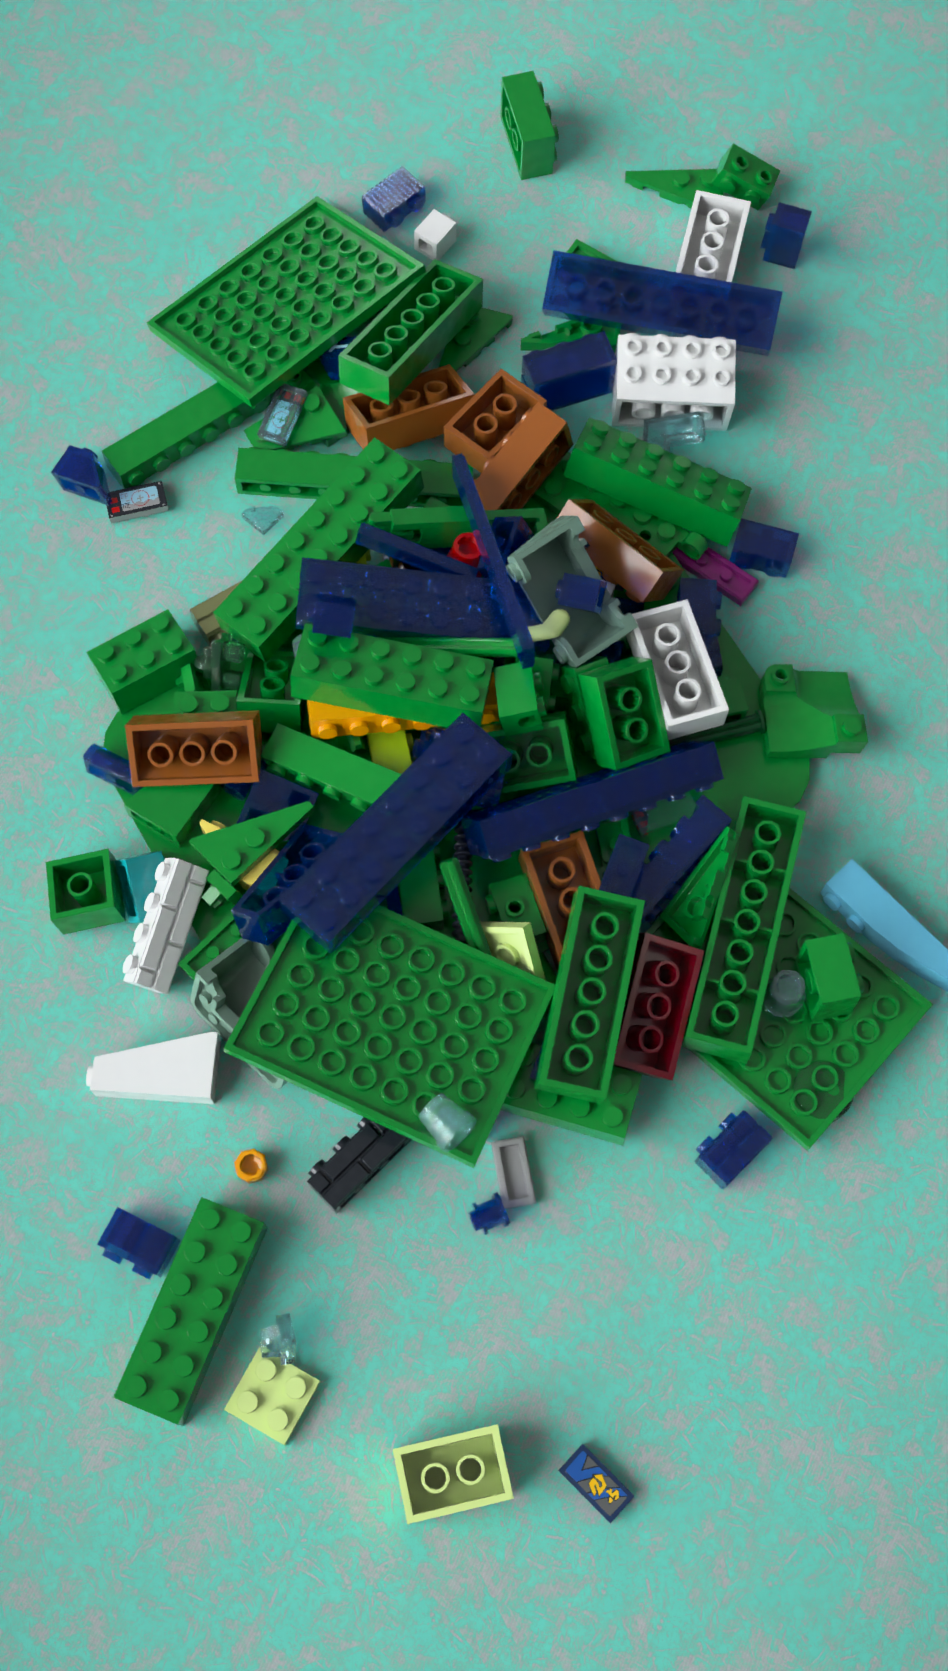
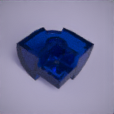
M261 769L260 781L253 783L237 824L309 801L314 806L319 793ZM309 817L306 818L283 841L290 840L291 838L299 834L306 825Z

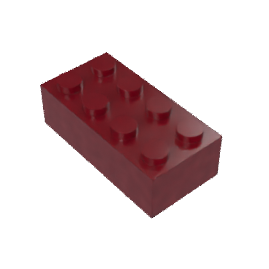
M646 932L638 934L613 1066L646 1076L673 1081L704 950Z

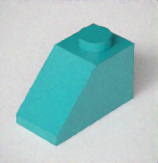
M162 851L148 852L115 860L129 923L144 922L147 913L144 910L145 901L150 893H154L157 880H155L156 869L161 862L165 861Z

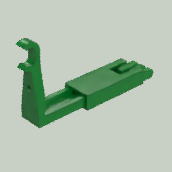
M480 505L390 509V512H373L369 515L366 540L371 543L387 542L389 550L447 548L453 546L457 536L466 532L477 534L482 540L532 538L546 527L548 522L544 508L482 511Z

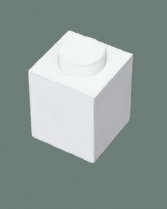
M435 209L414 230V249L431 260H440L456 242V222L450 216L442 214Z

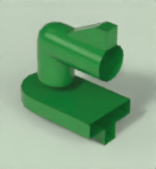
M346 735L343 737L345 751L372 762L365 735Z

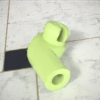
M557 609L548 616L543 624L527 627L529 642L559 637L570 622L569 613L564 609Z

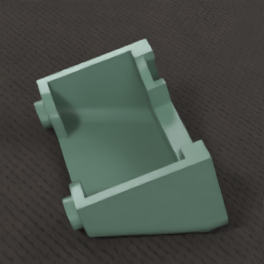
M560 516L508 557L509 564L506 565V569L510 577L521 585L542 624L554 610L564 609L569 613L570 622L567 628L559 637L552 638L551 640L555 645L553 652L561 664L567 663L572 667H578L637 628L638 625L631 613L623 615L618 607L620 605L618 598L611 597L584 548V545L588 543L585 538H579V534L585 530L579 517Z
M255 929L198 970L195 975L190 996L191 1004L196 1013L215 1032H218L225 1042L228 1041L274 955L275 949L272 942L267 937L261 936ZM247 1063L271 1087L280 1089L287 1083V1081Z

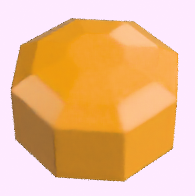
M254 1148L242 1151L234 1162L237 1176L248 1184L262 1181L269 1170L266 1156Z

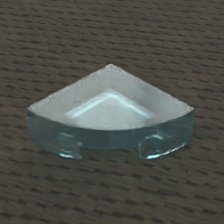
M253 506L242 512V518L262 535H265L284 517L283 511L275 506L257 508Z

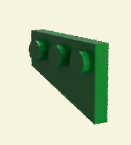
M319 386L305 393L308 395L286 447L260 438L269 415L243 430L253 447L264 450H294L295 446L308 443L314 445L322 443L324 439L336 436L342 438L348 436ZM293 405L290 408L292 411H289V416L285 421H283V417L281 420L278 419L280 424L285 422V425L282 427L284 429H281L282 434L278 438H286L298 406Z

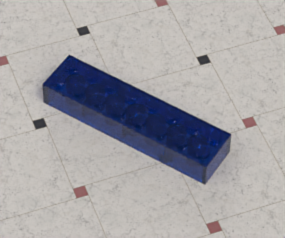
M553 250L542 310L546 316L649 335L665 334L669 337L692 335L698 338L709 339L725 337L736 340L737 351L768 356L771 350L783 292Z
M302 557L295 629H304V625L307 623L373 637L522 638L526 642V651L546 653L549 648L550 639L531 643L528 640L527 627L539 625L542 622L519 582Z
M462 713L278 899L282 910L331 954L510 770L512 754L467 715Z
M681 742L670 746V752L617 771L604 768L577 777L576 781L559 783L461 816L460 820L470 854L480 856L482 859H492L493 862L503 861L512 857L511 852L522 849L523 852L540 848V842L552 839L555 842L567 839L571 836V831L580 828L581 831L596 829L600 827V821L609 818L610 821L625 819L629 817V811L639 809V811L654 809L658 806V801L667 799L668 802L680 800L686 797L685 792L693 789L696 792L709 790L714 787L713 782L724 779L715 742Z

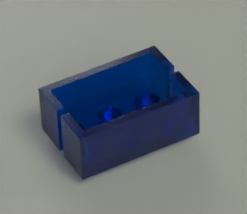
M605 331L597 334H587L580 339L560 342L553 347L544 350H534L522 356L521 383L547 400V408L554 411L612 393L613 375H615L617 358Z

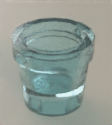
M783 970L768 980L763 1002L767 1010L773 1016L789 1017L798 1013L804 1005L806 998L804 979L799 973L792 970Z
M444 1094L434 1097L419 1115V1120L444 1152H449L457 1147L470 1134L477 1122V1119L470 1112L462 1109Z

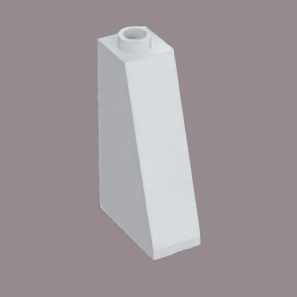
M207 1032L94 1057L93 1066L88 1067L86 1084L90 1086V1091L98 1097L214 1104L221 1038L218 1032Z

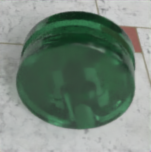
M824 1060L813 1061L807 1068L798 1071L793 1084V1092L799 1089H809L816 1095L818 1100L817 1108L810 1116L826 1119L843 1100L845 1072L838 1065ZM830 1065L837 1071L839 1076L837 1084L839 1093L833 1096L828 1092L819 1091L813 1086L811 1075L816 1067ZM821 1069L816 1072L815 1079L820 1086L829 1087V1085L834 1083V1076L829 1070ZM800 1093L795 1097L796 1102L804 1112L810 1111L813 1108L814 1102L810 1095ZM853 1099L847 1104V1106L841 1111V1113L835 1118L833 1122L840 1119L849 1110V1108L852 1105Z

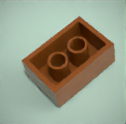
M500 369L444 426V447L482 473L486 461L492 455L496 456L502 448L505 437L510 432H515L520 426L525 412L530 408L533 409L538 402L547 407V400L503 369Z

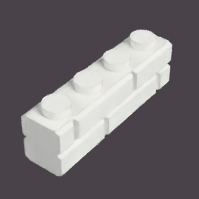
M165 858V861L158 865L155 872L157 884L154 893L148 895L144 904V910L147 911L144 922L138 925L134 933L133 940L136 942L133 954L126 958L123 965V973H125L123 981L153 992L169 993L209 870L177 858Z

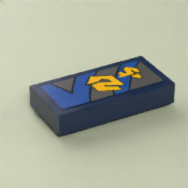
M581 1444L558 1470L609 1523L618 1516L634 1497L584 1444Z

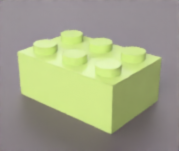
M498 1424L393 1449L407 1524L514 1499Z

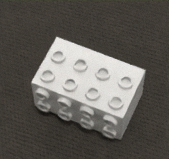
M637 333L618 335L613 363L612 426L727 431L735 406L736 340L725 337H714L712 339L698 338L692 335L684 337H669L665 334L641 336Z

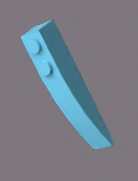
M851 859L821 890L820 894L823 896L825 904L834 911L838 910L846 918L848 926L853 931L862 933L892 959L919 977L948 992V949Z

